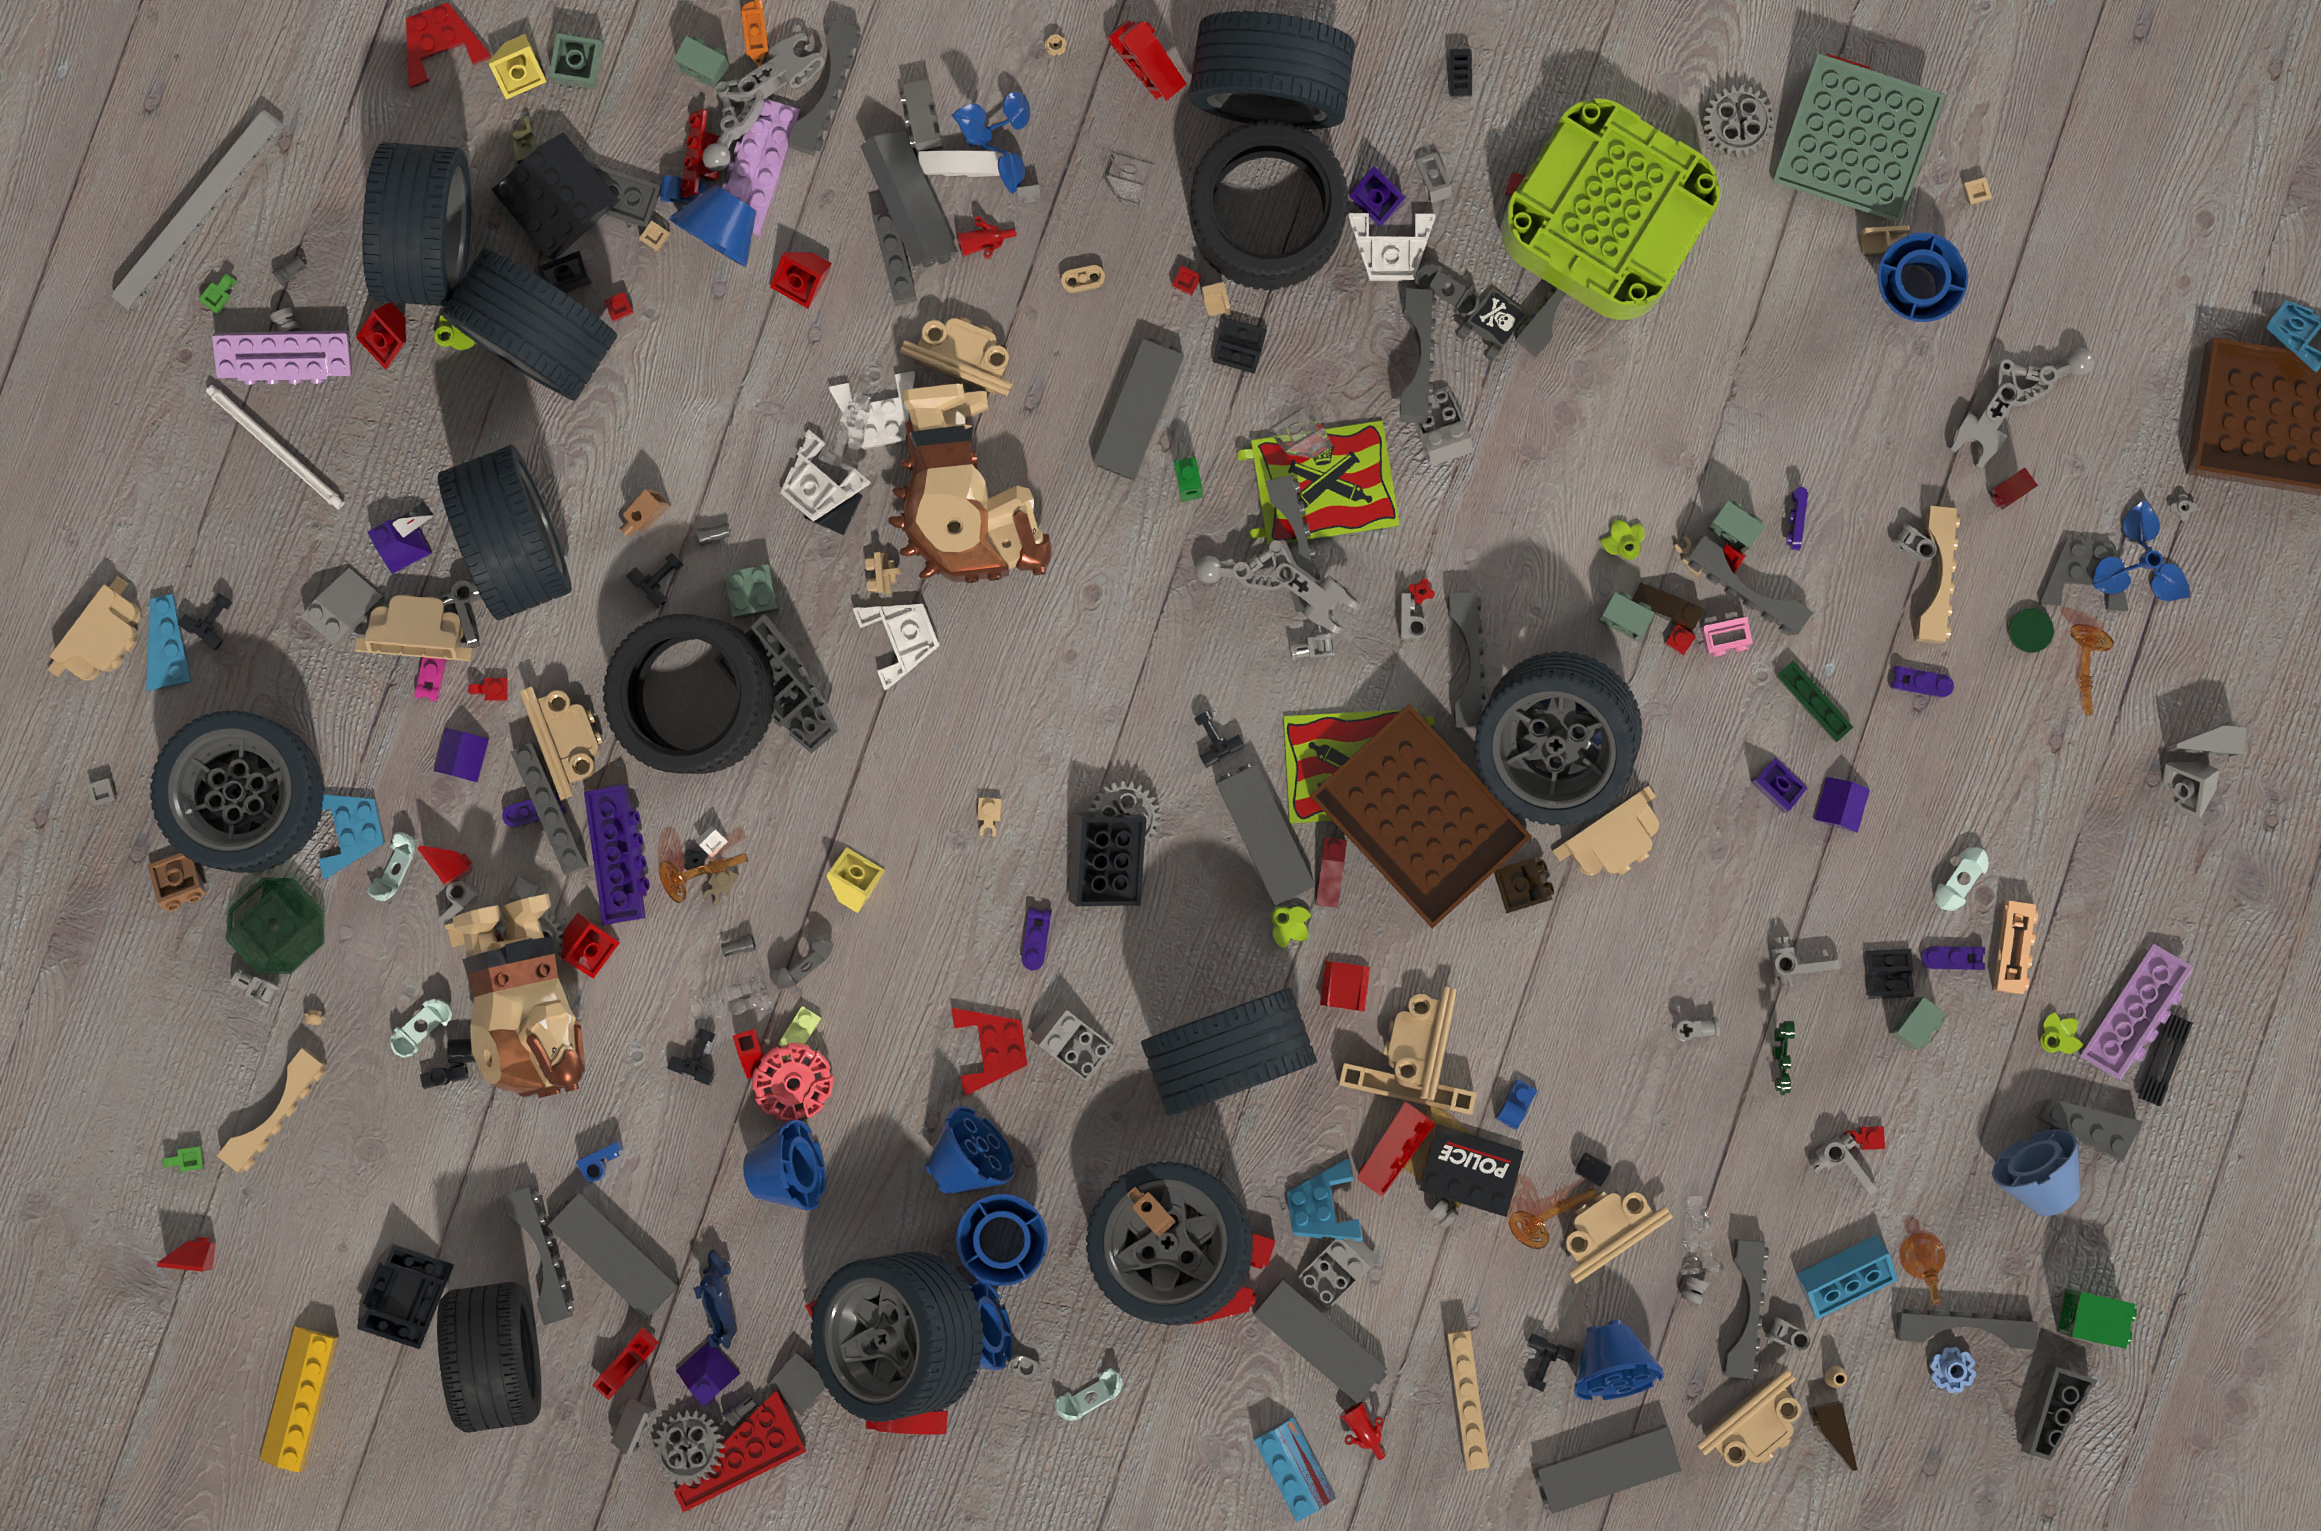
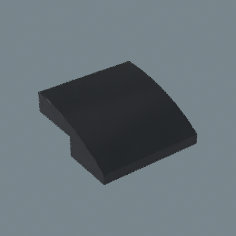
M1225 317L1212 362L1255 374L1267 329Z
M860 493L854 494L815 521H812L806 515L804 519L844 536L863 495Z
M1911 949L1871 950L1865 952L1868 999L1914 996Z

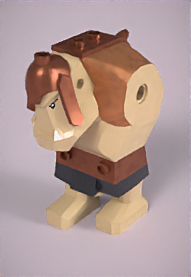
M963 384L904 390V405L911 418V421L905 422L911 456L903 460L900 465L903 468H909L910 471L913 470V474L908 486L905 485L904 488L895 487L892 489L894 495L902 498V502H905L904 513H901V516L888 518L889 524L896 528H901L902 531L906 532L909 539V544L900 549L899 553L901 556L921 555L926 560V566L919 574L922 579L930 578L935 574H941L954 582L976 583L980 579L994 581L1000 580L1001 577L1009 576V570L1015 567L1020 571H1032L1033 575L1046 574V567L1051 560V541L1049 534H1042V530L1038 529L1033 513L1034 498L1030 489L1015 486L988 498L985 480L978 471L976 450H972L974 426L966 425L965 419L988 410L987 393L985 391L964 393Z
M548 894L529 897L502 905L506 922V941L504 940L503 933L495 935L493 927L500 919L498 905L469 911L452 917L455 929L463 933L467 958L462 959L474 995L470 1025L472 1054L488 1084L502 1090L518 1093L522 1097L538 1094L539 1098L561 1093V1088H565V1092L579 1089L578 1082H580L585 1069L581 1025L578 1024L573 1012L570 1010L558 979L553 936L544 938L538 920L551 907Z

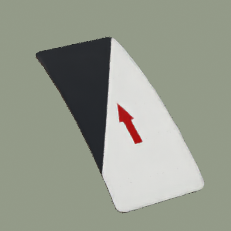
M422 502L396 520L393 526L402 537H405L434 515L425 503Z

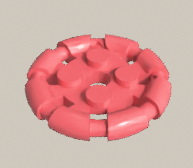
M787 1043V1046L781 1048L777 1046L768 1051L760 1059L759 1067H755L752 1077V1090H755V1100L759 1107L767 1115L771 1114L777 1120L784 1122L805 1117L808 1119L817 1114L825 1106L824 1102L827 1097L830 1098L833 1088V1075H830L829 1071L831 1067L822 1053L818 1050L814 1051L809 1048V1045L802 1043ZM790 1054L791 1060H782V1056ZM805 1056L810 1059L808 1065L802 1062ZM769 1067L774 1069L772 1075L766 1073ZM820 1072L822 1077L815 1080L814 1074ZM797 1078L799 1080L798 1086L796 1088L787 1087L789 1079ZM770 1087L772 1093L766 1094L764 1088ZM814 1091L819 1093L816 1099L812 1098ZM778 1101L784 1104L783 1107H776ZM803 1103V1109L795 1110L794 1105Z

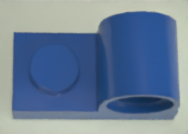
M662 176L660 201L688 204L707 190V182H699L697 195L683 198L681 197V182L683 179L677 176Z
M1517 1079L1495 1119L1516 1130L1523 1121L1537 1090Z
M620 1141L576 1161L585 1179L594 1182L604 1178L607 1169L603 1159L606 1158L607 1161L619 1157V1151L623 1150ZM592 1164H596L600 1168V1173L597 1177H593L589 1173V1168Z

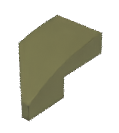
M529 116L524 117L520 128L512 134L514 138L512 143L518 165L537 148Z

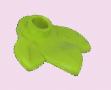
M442 315L440 316V326L434 332V339L438 345L442 347L452 346L456 350H466L475 345L472 339L455 328ZM443 333H449L447 340L442 339Z
M1614 520L1611 525L1612 536L1600 540L1603 549L1611 555L1620 554L1626 560L1637 558L1641 552L1640 543L1645 536L1643 527L1640 523H1637L1630 528L1626 522ZM1628 545L1634 547L1631 551H1627L1625 548Z
M1285 906L1275 908L1271 914V921L1274 925L1272 935L1276 943L1280 947L1286 948L1290 939L1296 941L1308 940V929L1304 922L1311 917V914L1305 908L1299 906L1291 909ZM1280 913H1284L1286 915V920L1284 922L1278 920V915Z
M2055 1012L2050 1014L2043 1023L2044 1033L2040 1038L2041 1047L2050 1053L2061 1051L2065 1054H2071L2078 1051L2083 1046L2080 1040L2073 1037L2078 1027V1020L2067 1018L2060 1021ZM2050 1037L2054 1038L2055 1043L2052 1046L2048 1044V1039Z

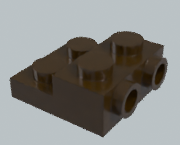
M1540 857L1509 865L1494 872L1506 914L1553 900L1551 895H1554V887L1551 882H1547L1545 873H1548V868L1545 861L1540 860Z

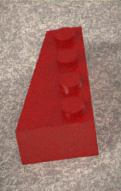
M1405 1101L1384 1136L1373 1149L1368 1161L1358 1170L1359 1175L1357 1179L1383 1197L1436 1124Z

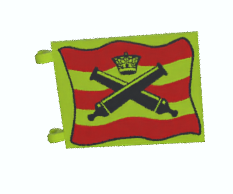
M1383 420L1251 440L1252 449L1239 450L1237 453L1238 461L1254 458L1265 528L1250 530L1249 534L1252 540L1266 537L1268 546L1275 540H1284L1286 543L1297 542L1295 532L1288 519L1270 503L1266 485L1268 480L1293 475L1294 480L1298 479L1301 492H1298L1297 495L1298 500L1303 501L1306 514H1303L1302 517L1304 523L1309 524L1311 536H1307L1308 540L1400 526Z
M1401 710L1284 716L1290 823L1332 821L1309 795ZM1422 717L1430 727L1434 726V717Z

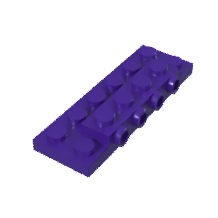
M628 785L585 791L584 797L602 925L645 919L643 896H647L650 883L644 876V868H646L647 862L645 856L641 855L640 846L643 845L644 840L642 834L638 833L637 824L640 823V814L638 811H635V807H630Z

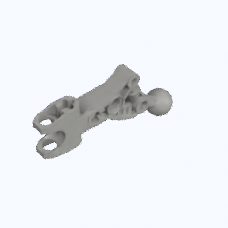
M805 33L793 35L774 45L768 53L771 60L742 79L719 82L716 85L715 90L724 107L721 111L723 119L720 122L722 133L717 143L707 146L703 151V163L708 169L719 172L729 165L731 157L728 148L732 140L739 139L751 129L762 111L765 98L787 83L792 88L802 86L822 68L825 62L819 53L799 57L810 44ZM731 103H745L742 113L738 118L736 117L735 108L732 107Z
M2076 348L2069 352L2066 361L2053 367L2046 366L2044 368L2029 365L2025 368L2014 365L2009 359L2003 360L1996 367V384L1993 396L1979 418L1970 412L1966 414L1956 430L1949 451L1955 453L1964 442H1974L1980 451L1975 467L1979 470L1982 469L1988 460L1999 451L2007 437L2006 434L1998 430V427L2011 407L2020 408L2040 399L2053 389L2057 379L2070 373L2076 376L2088 374L2094 365L2093 355L2086 349ZM2015 374L2023 375L2025 379L2034 380L2038 383L2033 387L2022 390L2016 384ZM2003 389L2010 391V400L2002 397L2001 392ZM1998 405H2002L1996 413L1998 416L1993 418L1992 410Z
M1284 540L1272 541L1268 550L1260 555L1255 554L1247 561L1225 564L1221 563L1215 556L1208 555L1200 558L1195 567L1196 576L1203 583L1207 584L1215 583L1220 577H1235L1244 586L1254 589L1281 590L1287 587L1308 603L1302 611L1308 619L1336 634H1340L1344 628L1333 617L1334 606L1341 602L1349 607L1358 609L1361 604L1348 588L1335 578L1328 575L1321 584L1300 568ZM1272 557L1273 573L1271 575L1255 574V571L1265 565L1264 562ZM1285 567H1289L1292 571L1289 579L1285 578L1283 574ZM1308 582L1307 587L1309 589L1303 590L1304 585L1301 583Z

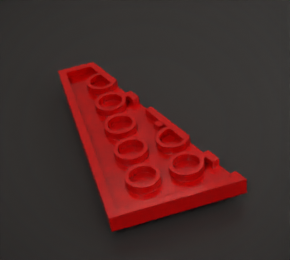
M778 1390L722 1443L726 1447L720 1449V1453H723L725 1456L718 1457L717 1459L721 1466H713L716 1473L708 1472V1480L701 1477V1484H697L693 1480L692 1486H689L684 1482L683 1485H680L674 1491V1494L684 1513L805 1453L807 1450Z

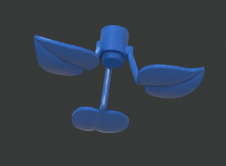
M1010 92L1003 100V112L1007 119L988 127L984 126L986 114L978 104L964 105L952 114V117L965 135L969 146L980 145L981 149H989L1004 155L998 159V171L1004 185L1011 194L1017 191V188L1024 179V162L1018 154L1012 153L1009 155L1008 151L987 145V143L992 139L990 130L1010 122L1015 130L1022 129L1027 125L1030 118V106L1027 98L1020 92Z
M2147 501L2135 505L2127 513L2123 521L2125 536L2130 540L2138 539V543L2146 550V552L2141 554L2139 563L2125 568L2123 561L2117 557L2104 558L2095 569L2092 584L2098 591L2103 593L2116 594L2123 592L2131 584V578L2127 572L2142 567L2147 570L2154 569L2156 577L2151 582L2153 594L2158 599L2174 601L2189 598L2190 588L2182 570L2170 563L2161 566L2163 562L2162 554L2152 550V547H2148L2142 541L2153 540L2160 531L2159 519Z

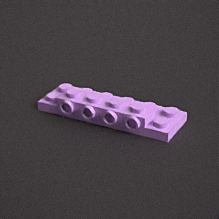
M764 99L762 111L751 129L744 134L742 141H737L734 151L737 157L735 162H730L727 172L731 176L729 182H724L722 189L756 210L753 235L759 237L789 150V137L795 122L799 120L801 114L800 109L768 99Z
M348 331L213 333L212 335L217 378H237L238 381H244L246 385L256 384L257 380H266L267 384H277L280 380H288L290 384H298L302 380H311V383L318 384L324 382V379H327L328 376L352 375Z
M2153 944L2080 1057L2121 1081L2130 1065L2134 1064L2136 1060L2140 1062L2146 1053L2145 1045L2148 1041L2152 1043L2157 1037L2159 1031L2156 1028L2160 1022L2165 1024L2170 1017L2171 1012L2168 1010L2171 1005H2177L2183 996L2181 987L2194 969L2193 966Z

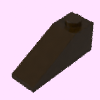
M1641 582L1632 599L1637 604L1643 602L1649 605L1655 615L1676 625L1678 624L1689 631L1695 629L1704 608L1685 599Z
M1836 1401L1813 1406V1413H1810L1813 1426H1817L1818 1431L1852 1471L1858 1470L1843 1403Z

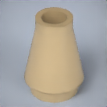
M1832 1366L1826 1370L1824 1378L1829 1387L1837 1389L1845 1385L1847 1374L1842 1367ZM1840 1375L1842 1377L1841 1380L1836 1382V1376Z

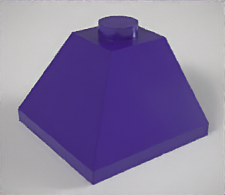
M399 518L386 521L367 531L377 552L392 574L432 554L419 527L405 537L400 535L393 526V523Z
M709 1341L676 1370L688 1390L703 1407L740 1374L717 1347H710Z

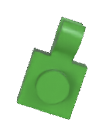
M225 274L218 285L211 282L198 300L219 314L231 298L226 292L236 284L237 280Z
M201 1146L177 1149V1157L162 1159L163 1168L179 1165L180 1172L204 1169Z

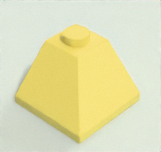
M525 34L505 42L488 61L506 99L547 82Z
M846 847L828 872L827 878L838 901L859 913L885 870Z

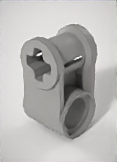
M1903 524V530L1897 539L1892 540V544L1896 548L1920 562L1929 561L1937 551L1933 541L1908 524ZM1920 546H1927L1930 549V555H1922L1920 553Z
M1774 1316L1772 1328L1769 1333H1766L1765 1337L1798 1351H1805L1809 1348L1811 1337L1807 1332ZM1798 1334H1803L1805 1343L1798 1347L1794 1343V1338Z

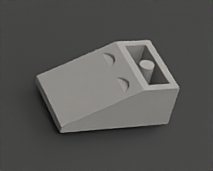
M1449 386L1433 391L1432 395H1428V403H1432V415L1427 417L1426 424L1414 423L1431 467L1473 452L1471 436Z
M1059 1003L1054 1006L1030 1038L1087 1083L1115 1048Z
M1333 1238L1298 1275L1296 1280L1329 1310L1373 1267L1379 1257L1362 1241L1358 1242L1354 1241V1239L1345 1238L1344 1240H1336Z

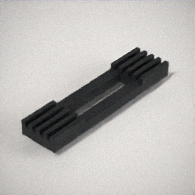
M2170 1014L2140 1090L2139 1099L2157 1106L2162 1105L2169 1087L2168 1084L2193 1022ZM2170 1038L2175 1040L2176 1044L2162 1080L2159 1082L2154 1080V1077Z

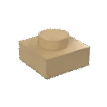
M1986 177L1963 184L1969 206L1992 199Z
M651 220L639 240L659 252L671 234Z

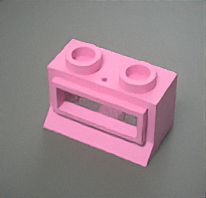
M1748 617L1706 625L1701 628L1706 655L1713 653V657L1726 655V650L1735 649V652L1748 650V646L1753 644Z

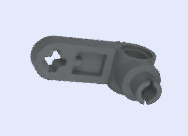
M473 579L461 580L454 585H450V591L442 592L441 598L444 599L442 601L445 607L455 603L467 643L470 648H476L480 646L468 605L482 598ZM468 587L470 590L469 596L460 598V590Z

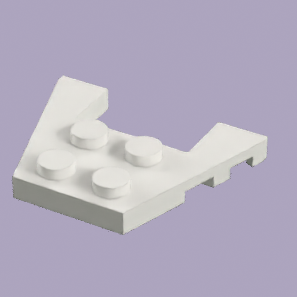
M1349 213L1348 219L1369 281H1414L1435 220V214H1415V237L1369 236V213Z
M915 371L895 374L899 397L853 406L849 383L829 387L831 394L862 449L906 441L905 422L909 421L910 414L904 405L903 391L914 388Z
M808 430L805 434L806 440L803 447H800L797 453L796 463L794 467H791L780 493L808 518L815 521L867 487L871 482L854 468L840 486L837 485L811 462L826 443Z
M923 604L853 608L860 628L881 620L883 621L899 661L894 665L877 671L884 690H888L939 647Z

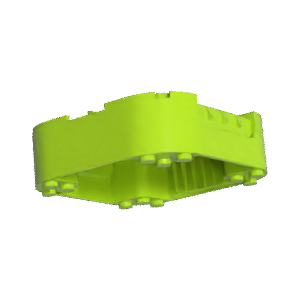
M1595 98L1592 101H1581L1563 114L1518 189L1513 193L1502 217L1501 236L1509 255L1522 267L1607 318L1630 320L1646 314L1660 300L1715 212L1720 199V186L1714 167L1702 154L1681 141H1675L1640 119L1639 115L1619 103Z

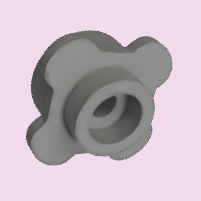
M2181 494L2178 497V501L2171 504L2170 510L2180 517V520L2186 521L2189 519V515L2197 510V504L2192 503L2186 494Z

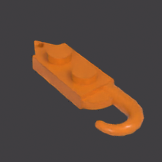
M754 0L742 7L741 14L746 55L751 57L757 67H760L766 54L769 53L763 1Z

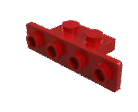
M705 109L692 112L689 118L686 157L683 164L684 174L681 182V197L683 198L697 195L699 177L710 181L718 180L719 172L708 169L702 159L703 151L706 147L717 143L720 137L705 131L707 110Z

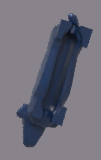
M713 1249L708 1253V1267L703 1269L705 1275L700 1281V1286H696L693 1289L697 1299L702 1297L703 1308L713 1325V1334L707 1336L710 1347H718L722 1343L723 1347L729 1349L731 1340L737 1332V1325L723 1279L731 1273V1266L725 1258H720Z

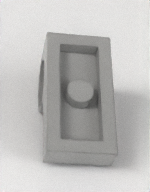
M1437 152L1416 159L1429 202L1434 203L1452 197L1451 184Z
M1402 593L1400 595V640L1421 639L1428 628L1425 619L1418 616H1410V612L1415 611V599H1411V593ZM1417 622L1421 624L1422 632L1419 634L1413 633L1410 628L1412 623Z
M458 881L450 883L446 889V896L453 905L451 907L447 905L439 913L441 917L437 921L442 927L452 923V917L464 912L479 896L465 883ZM461 886L464 891L463 896L456 899L453 891L456 887Z

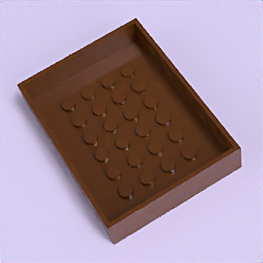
M2215 337L2205 343L2186 474L2321 496V368L2318 372H2315L2289 349Z
M1410 704L1406 705L1309 795L1432 929L1532 838L1528 831L1501 802L1495 799V796L1490 793L1488 788Z

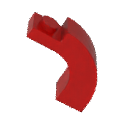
M642 1327L592 1386L610 1400L646 1361L660 1342L655 1339L653 1334L647 1332Z
M937 1410L886 1422L866 1421L865 1428L879 1432L900 1434H946L948 1411Z

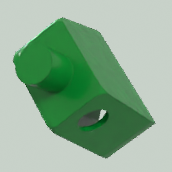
M1196 457L1173 460L1181 502L1203 498L1202 483Z

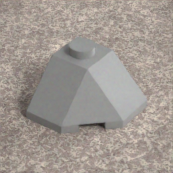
M2168 762L2165 765L2163 784L2168 791L2171 790L2177 799L2175 803L2180 811L2200 818L2217 789L2219 769L2202 762Z

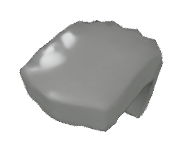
M1013 1354L1008 1362L1007 1370L1033 1381L1040 1373L1041 1364L1025 1355Z

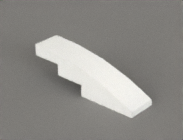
M920 151L918 163L924 175L1000 176L998 159L1004 155L993 151Z

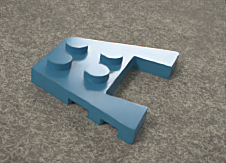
M2286 300L2269 321L2266 328L2312 370L2318 372L2321 368V352L2308 344L2321 329V316L2313 314V310Z
M324 795L322 811L332 810L341 854L318 859L323 879L330 878L354 861L385 844L376 799Z
M1350 1159L1340 1162L1287 1191L1292 1233L1294 1236L1312 1238L1333 1237L1336 1240H1344L1345 1238L1354 1239V1241L1358 1242L1363 1241L1359 1219L1342 1223L1336 1222L1331 1186L1354 1181Z

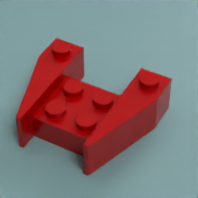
M1125 20L1105 38L1156 100L1161 96L1165 101L1169 100L1185 87L1187 83L1154 36L1155 30L1148 21L1146 23L1144 21H1133L1131 23L1130 20Z

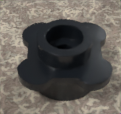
M688 849L685 852L687 856L686 863L684 864L685 870L691 871L693 869L704 872L706 870L705 858L708 856L707 852L704 850L698 852Z

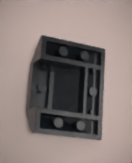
M392 1243L376 1260L360 1299L357 1329L420 1349L454 1264Z

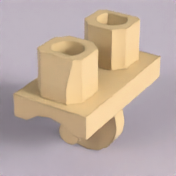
M875 552L874 556L865 559L866 569L868 571L875 570L876 578L867 579V590L881 594H892L891 583H896V575L902 574V569L895 568V561H889L888 553Z

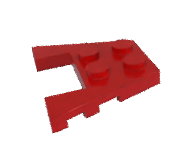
M448 2L406 18L408 84L411 89L430 82L422 60L465 44L473 65L492 58L491 54Z
M952 1008L954 1029L978 1026L984 1067L983 1073L961 1076L963 1096L969 1095L1028 1065L1022 1020Z

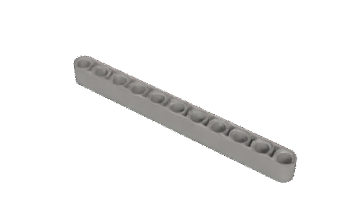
M266 110L257 115L117 286L112 294V298L129 312L137 308L283 128V123Z

